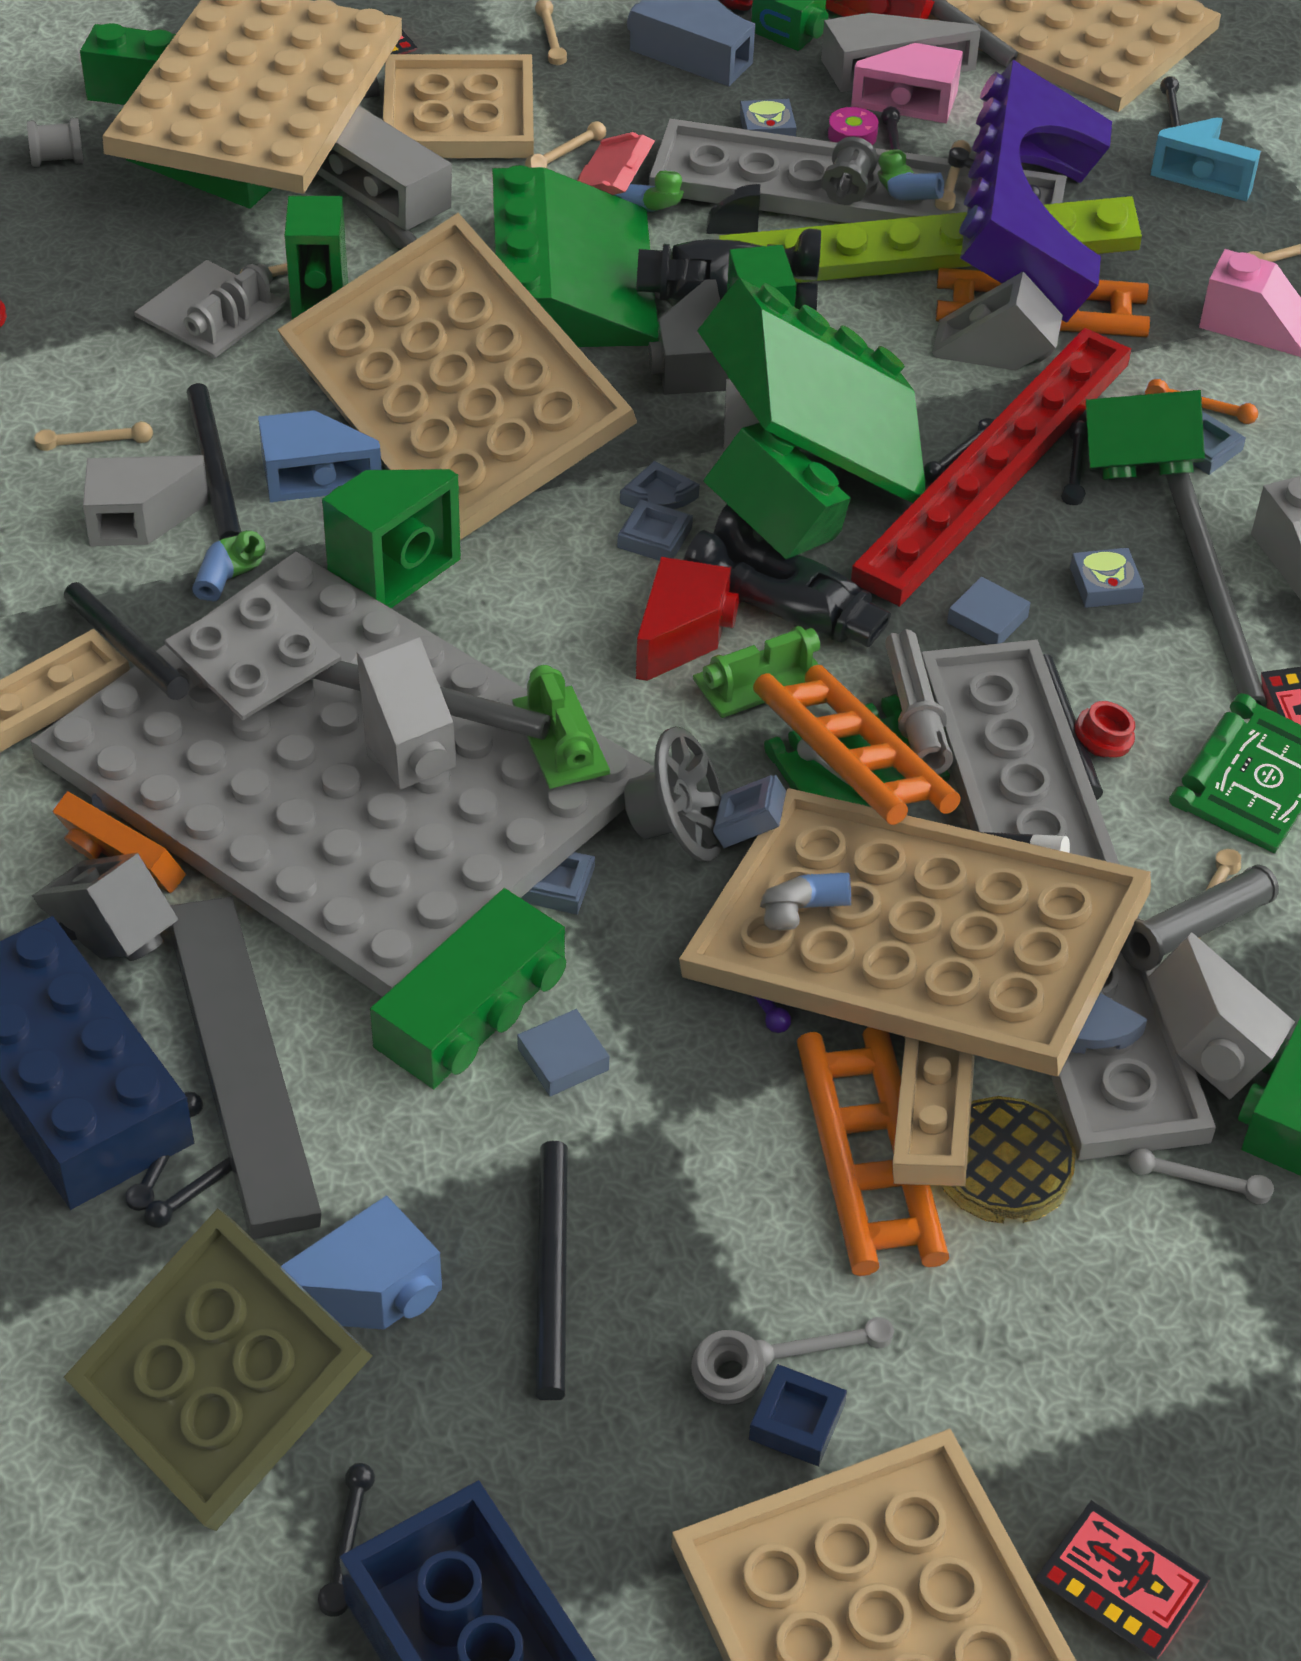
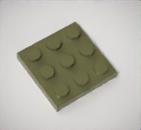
M217 1208L66 1373L64 1378L204 1526L217 1531L373 1355L240 1226Z

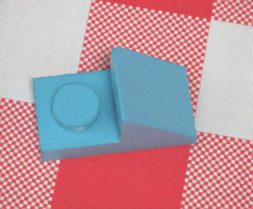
M1211 118L1161 130L1157 138L1150 175L1247 202L1253 189L1261 151L1219 140L1223 118Z

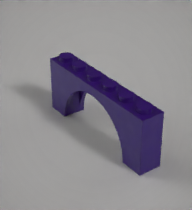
M1012 60L1002 74L994 72L980 94V99L984 102L983 108L976 120V124L980 126L979 134L972 146V151L976 152V156L968 173V178L972 179V183L964 200V205L968 207L967 215L959 231L963 235L960 259L1000 283H1004L1019 273L1024 272L1063 315L1062 320L1067 323L1098 287L1101 256L1077 240L1049 213L1031 188L1021 163L1040 165L1081 183L1110 148L1112 121L1017 61Z

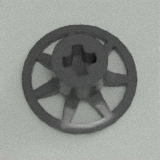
M677 726L666 729L657 741L654 760L655 772L634 777L627 781L624 792L627 814L633 828L642 838L651 839L673 833L687 854L697 861L709 862L717 858L721 853L722 845L713 832L715 822L702 815L701 809L714 810L716 821L722 796L721 787L714 767L699 741L686 729ZM670 747H671L672 758L669 756V749H670ZM689 747L695 756L690 762L689 767L686 768L690 760V751L688 749ZM705 775L711 792L698 791L696 784ZM702 838L709 845L707 849L701 846Z

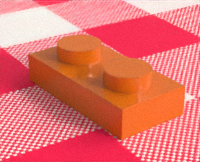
M69 791L66 792L52 811L69 830L64 837L65 841L89 859H97L101 853L108 857L138 853L158 887L170 894L186 876V873L166 848Z

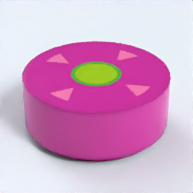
M859 107L838 109L829 118L828 138L831 142L838 143L846 137L854 136L863 138L874 145L878 134V118L869 110Z

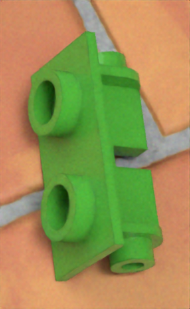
M797 626L788 633L766 640L764 650L759 651L755 645L724 656H713L710 664L703 667V672L693 675V680L719 716L724 718L765 703L753 690L756 679L765 673L773 675L783 686L805 683V674L808 669L814 665H819L813 658V653L820 650V640L813 628L804 630L801 626Z
M540 665L534 668L530 673V679L527 683V696L512 699L513 706L551 717L550 730L544 740L527 736L549 789L610 775V768L572 685L565 687L562 673L549 665Z

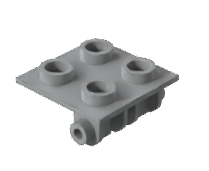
M205 260L137 309L134 315L215 359L286 306L287 303L286 300L270 292L269 283L273 277L269 268L264 264H249L242 269L240 274L236 275L209 260Z
M264 583L259 584L165 640V645L183 661L184 665L178 668L177 671L188 680L189 690L196 686L200 689L209 687L242 720H245L341 661V656Z

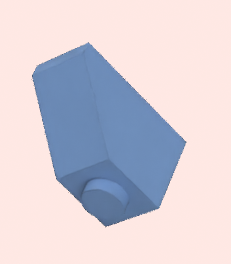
M315 410L258 417L262 460L270 502L327 496L336 487L345 484L365 470H382L381 451L378 440Z
M387 1195L281 1265L342 1326L386 1329L403 1316L413 1318L423 1313L434 1302L438 1292L442 1290L440 1252Z

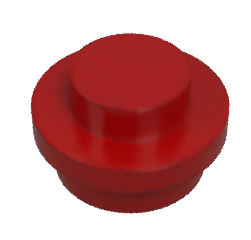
M1095 702L1090 708L1083 710L1079 714L1074 725L1078 739L1087 747L1089 752L1096 756L1113 758L1124 756L1130 751L1135 742L1134 718L1125 708L1113 702Z

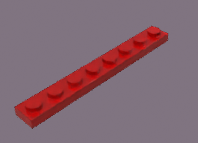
M1084 328L852 565L851 581L857 586L900 607L1070 428L1071 424L1086 411V399H1097L1129 364L1132 348Z

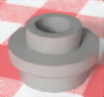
M722 1330L709 1335L699 1344L692 1358L691 1369L695 1384L705 1397L721 1404H735L747 1400L761 1387L766 1374V1362L761 1347L752 1337L739 1331ZM728 1361H736L743 1366L741 1372L733 1378L724 1379L716 1374L718 1368Z

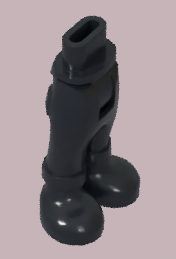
M804 230L799 235L796 244L785 249L794 278L817 281L821 251V230ZM704 239L673 245L672 250L670 244H663V250L639 249L636 292L660 293V300L672 299L679 302L704 280L716 279L721 300L727 293L729 249L761 247L762 245L736 240ZM797 283L795 308L800 309L803 305H807L817 311L818 284Z
M728 504L722 509L714 532L711 533L706 530L698 532L684 555L683 560L730 567L729 592L739 593V603L743 601L766 610L792 623L794 627L801 626L804 630L813 628L816 632L827 635L834 633L831 640L840 643L850 638L866 647H870L885 630L891 617L890 612L871 603L872 594L866 590L861 591L854 582L826 565L801 555L785 559L766 540L758 542L753 535L754 529Z

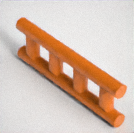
M939 268L937 289L953 290V301L937 300L936 321L939 322L940 319L973 301L974 291L989 292L1002 283L980 270ZM1099 280L1098 287L1086 300L1110 301L1111 313L1079 311L1078 309L1067 323L1063 320L1061 321L1060 331L1081 332L1084 328H1087L1098 334L1148 337L1150 316L1132 315V303H1147L1149 284Z
M814 665L808 669L805 674V683L783 686L769 673H765L756 679L753 685L754 692L887 823L896 825L903 821L908 813L906 804L929 800L943 814L951 813L958 807L961 799L959 793L822 665ZM827 703L837 714L815 717L806 707ZM861 735L871 746L849 750L838 738ZM894 767L906 779L883 783L872 771Z
M868 1027L862 1034L866 1048L826 1052L823 1037L820 1033L809 1032L801 1035L797 1039V1046L852 1273L857 1276L875 1273L880 1267L876 1250L915 1245L918 1247L922 1265L925 1267H937L945 1264L949 1260V1253L931 1186L894 1184L893 1160L854 1164L847 1134L887 1129L894 1155L901 1075L889 1032ZM873 1074L880 1103L840 1107L833 1079ZM902 1186L910 1218L869 1223L861 1191Z

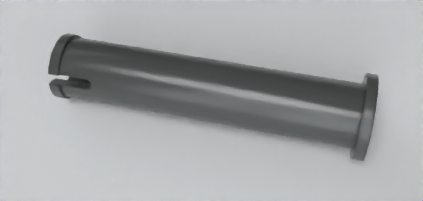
M1254 865L1247 868L1243 873L1219 883L1145 921L1136 919L1122 947L1121 954L1135 969L1141 971L1152 970L1161 963L1164 955L1172 952L1191 932L1200 938L1253 911L1259 906L1273 902L1279 893L1277 879L1266 866Z

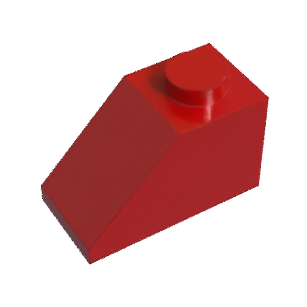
M668 557L660 558L637 637L636 679L648 681L718 649L723 627L734 628L738 611L739 593L729 592L730 567Z

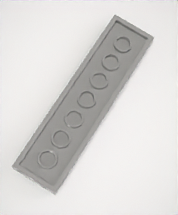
M670 118L649 176V186H655V177L659 171H675L682 177L680 190L684 191L682 199L719 204L722 200L734 194V190L741 186L760 184L759 210L855 223L967 212L968 207L964 205V200L971 188L972 179L968 178L970 169L966 167L960 168L953 191L956 195L955 207L951 210L943 211L936 208L935 199L902 201L892 197L879 181L877 173L881 168L879 163H877L872 175L867 177L868 189L863 199L850 205L838 204L828 198L826 191L821 185L824 172L828 166L833 165L832 152L837 144L836 142ZM875 148L878 155V159L883 152L889 151L885 149ZM857 151L853 153L850 163L855 164L859 154ZM905 153L906 165L915 174L940 172L945 186L951 167L947 158ZM1023 170L1029 184L1036 185L1040 189V201L1043 205L1063 202L1067 176ZM845 177L841 187L842 190H846L850 179Z

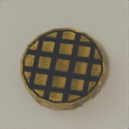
M1003 1096L971 1101L965 1186L942 1185V1188L962 1210L984 1221L1004 1224L1005 1218L1017 1219L1023 1217L1022 1223L1039 1220L1059 1207L1071 1188L1075 1171L1076 1150L1067 1129L1046 1109L1025 1099Z

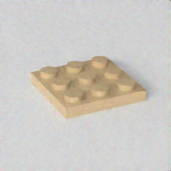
M390 54L385 62L383 121L442 158H528L534 155L532 54Z

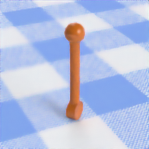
M1153 379L1148 383L1145 394L1180 391L1170 389L1167 383L1161 379ZM1201 396L1202 408L1236 416L1244 424L1254 423L1258 418V409L1251 403L1237 406Z

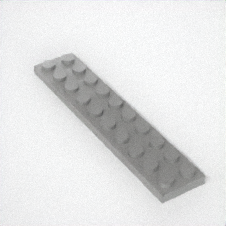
M1038 639L921 652L934 702L942 706L947 715V725L944 731L948 746L953 755V762L950 767L970 829L977 832L1067 836L1070 843L1069 853L1120 864ZM1121 952L1100 993L1147 1018L1144 1034L1130 1046L1119 1050L1114 1046L1101 1049L1086 1048L1085 1054L1070 1052L1059 1076L1051 1075L1078 1161L1131 1154L1138 1148L1155 1151L1209 1144L1212 1142L1216 1129L1196 1071L1177 1054L1147 978L1156 967L1147 971L1135 969L1125 960Z

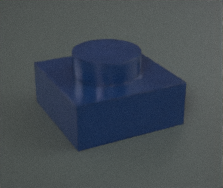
M777 1364L750 1424L749 1440L819 1467L844 1409L847 1390Z

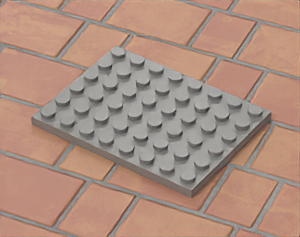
M296 551L213 610L219 609L259 584L264 583L341 656V661L358 665L357 651L414 629L422 640L440 687L512 706V699L527 696L526 689ZM166 645L156 651L176 670L184 665L183 661ZM136 666L30 740L36 760L90 797H92L93 793H96L102 799L103 806L382 997L503 888H506L520 898L524 896L534 885L545 878L626 808L624 792L629 779L654 772V766L592 730L610 768V775L549 789L526 735L451 716L454 723L456 767L440 773L434 778L423 780L399 790L365 743L360 691L311 678L245 720H242L209 687L200 689L196 686L189 690L182 699L172 700Z

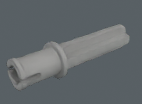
M904 629L900 634L890 633L885 640V646L902 708L898 718L899 731L902 736L908 739L910 748L939 775L950 768L953 762L952 751L948 746L944 731L947 725L946 712L942 706L934 702L916 634L908 629Z

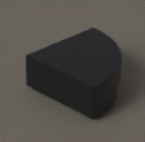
M760 184L741 186L734 190V194L728 196L719 204L714 205L708 214L706 234L730 235L758 232Z

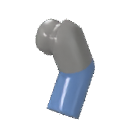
M850 873L800 875L767 889L760 904V907L765 908L764 924L770 930H792L800 922L798 908L851 906Z

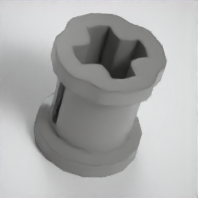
M78 117L70 118L69 123L37 125L35 120L27 121L32 167H40L42 161L73 159L75 164H83Z

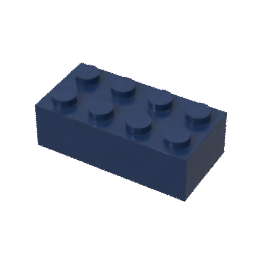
M51 916L0 941V1108L69 1209L72 1210L148 1169L158 1158L166 1155L172 1156L195 1143L186 1095L56 919Z
M479 1480L339 1556L345 1601L381 1661H596Z

